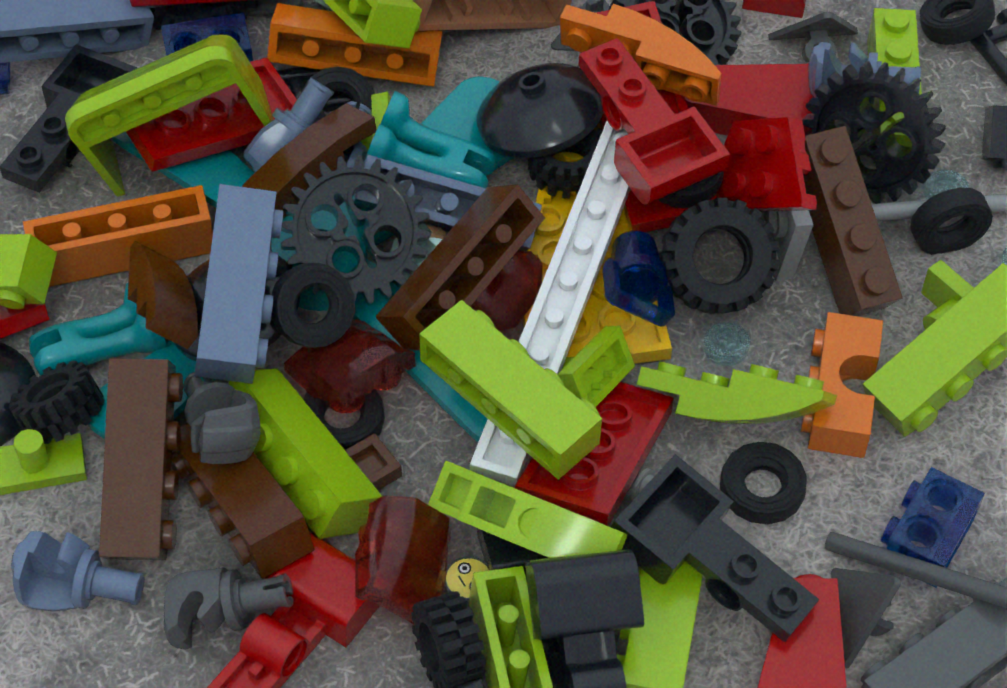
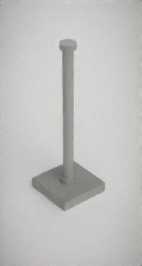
M1007 194L984 195L992 212L1007 211ZM927 200L872 204L877 221L912 219L918 207ZM808 210L760 211L763 214L761 216L762 220L765 223L770 222L775 230L771 232L773 240H778L780 250L776 251V260H780L779 269L773 273L775 280L793 279L814 225Z

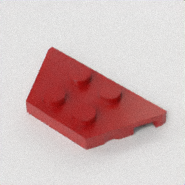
M791 117L734 121L724 143L725 148L730 153L728 168L724 171L723 182L716 194V198H727L730 201L738 199L746 202V207L750 209L756 208L759 211L816 210V196L806 194L803 174L806 175L811 171L809 155L805 151L806 138L803 121Z

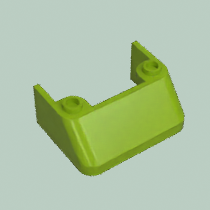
M228 35L209 36L89 89L79 96L65 116L70 139L117 197L126 195L114 144L110 140L114 136L235 83L264 127L274 119L260 77L237 41Z

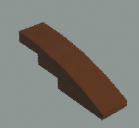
M347 103L309 126L277 151L241 187L276 191L274 208L276 210H283L284 204L298 205V202L291 195V189L298 187L306 191L308 188L303 180L304 174L307 172L316 179H319V164L322 162L331 171H335L338 157L342 156L344 159V150L376 133L374 116ZM283 212V218L288 216L286 213Z
M134 241L130 247L128 300L136 303L137 314L146 318V329L189 349L198 337V322L192 286L184 270L175 261Z

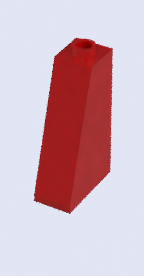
M808 64L715 65L721 72L720 100L717 106L705 102H694L685 97L688 109L695 106L714 133L728 136L734 121L791 117L802 120L807 114L812 113L805 107L813 97L808 84ZM803 125L805 133L811 130V128Z
M815 574L800 575L794 579L816 596L819 601L786 642H783L772 632L757 688H847L838 579L822 578Z

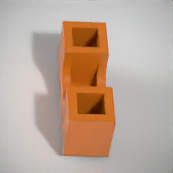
M828 312L824 330L815 328L811 356L820 357L819 366H810L808 377L824 381L822 391L835 394L837 397L835 405L802 417L801 432L810 433L808 449L859 458L865 457L871 435L875 396L851 391L842 382L849 379L867 380L876 372L880 356L883 320Z

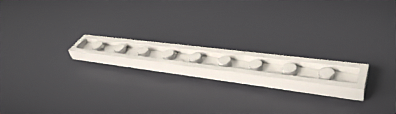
M606 121L519 339V342L527 350L531 359L543 369L549 368L556 374L562 370L630 192L629 186L614 164L616 139L628 135L625 129L615 131L608 121ZM487 419L470 462V470L515 488L522 475L529 454Z

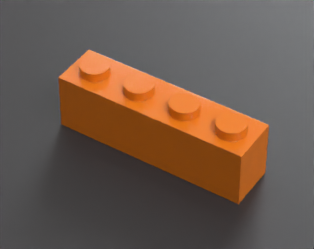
M277 3L270 22L267 58L273 63L319 70L339 66L353 69L366 77L434 87L443 30L417 31L414 33L409 49L365 43L334 11Z
M202 185L23 221L25 234L33 235L57 252L49 287L128 271L130 247L134 241L176 261L209 254L213 237L211 218Z

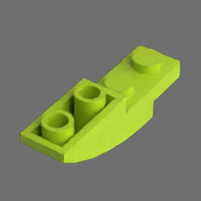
M659 361L657 370L641 366L637 385L680 395L675 414L711 422L731 424H763L798 418L835 405L837 397L835 394L822 391L824 381L796 375L793 384L777 380L778 370L751 364L749 373L733 369L731 379L702 372L701 379L695 380L685 377L687 368Z
M445 461L427 507L456 518L461 522L548 558L622 550L628 535L449 461Z

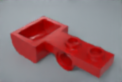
M618 38L579 53L578 65L602 97V108L608 123L615 131L625 129L628 135L616 139L614 164L617 171L641 203L649 204L728 168L730 153L695 106L674 114Z
M309 532L315 550L265 577L267 579L287 574L293 589V594L287 595V597H293V605L291 607H279L271 616L262 613L256 617L242 637L240 651L207 688H281L326 635L347 647L391 593V582Z

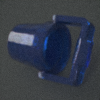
M629 231L618 236L612 244L611 258L603 266L604 290L607 301L645 321L664 327L675 316L672 287L668 285L667 271L661 261L654 238L648 233L641 231Z

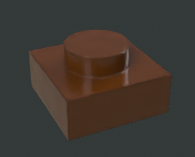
M375 433L345 450L377 490L402 477L401 465Z

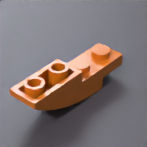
M566 4L560 16L562 45L569 46L578 52H584L618 38L656 90L662 89L685 96L694 102H705L717 106L720 100L721 72L705 54L680 34L650 17L616 4L612 5L607 16Z

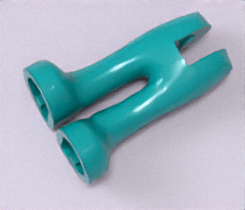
M394 91L381 124L378 126L366 154V157L371 155L485 189L489 182L486 175L494 172L496 157L485 148L468 140L433 130L410 117L409 98L398 91ZM412 147H416V148H419V149H421V150H424V151L433 153V154H435V155H437V156H433V155H429V154L420 152V151H418V150H416V149H414V148H412Z
M128 283L125 286L124 303L111 312L55 324L34 333L29 338L30 354L34 358V366L40 376L44 374V369L51 367L54 370L57 364L62 362L68 365L70 361H77L78 364L82 362L85 366L109 358L136 352L152 353L167 347L164 337L146 329V318L137 314V304L128 300Z

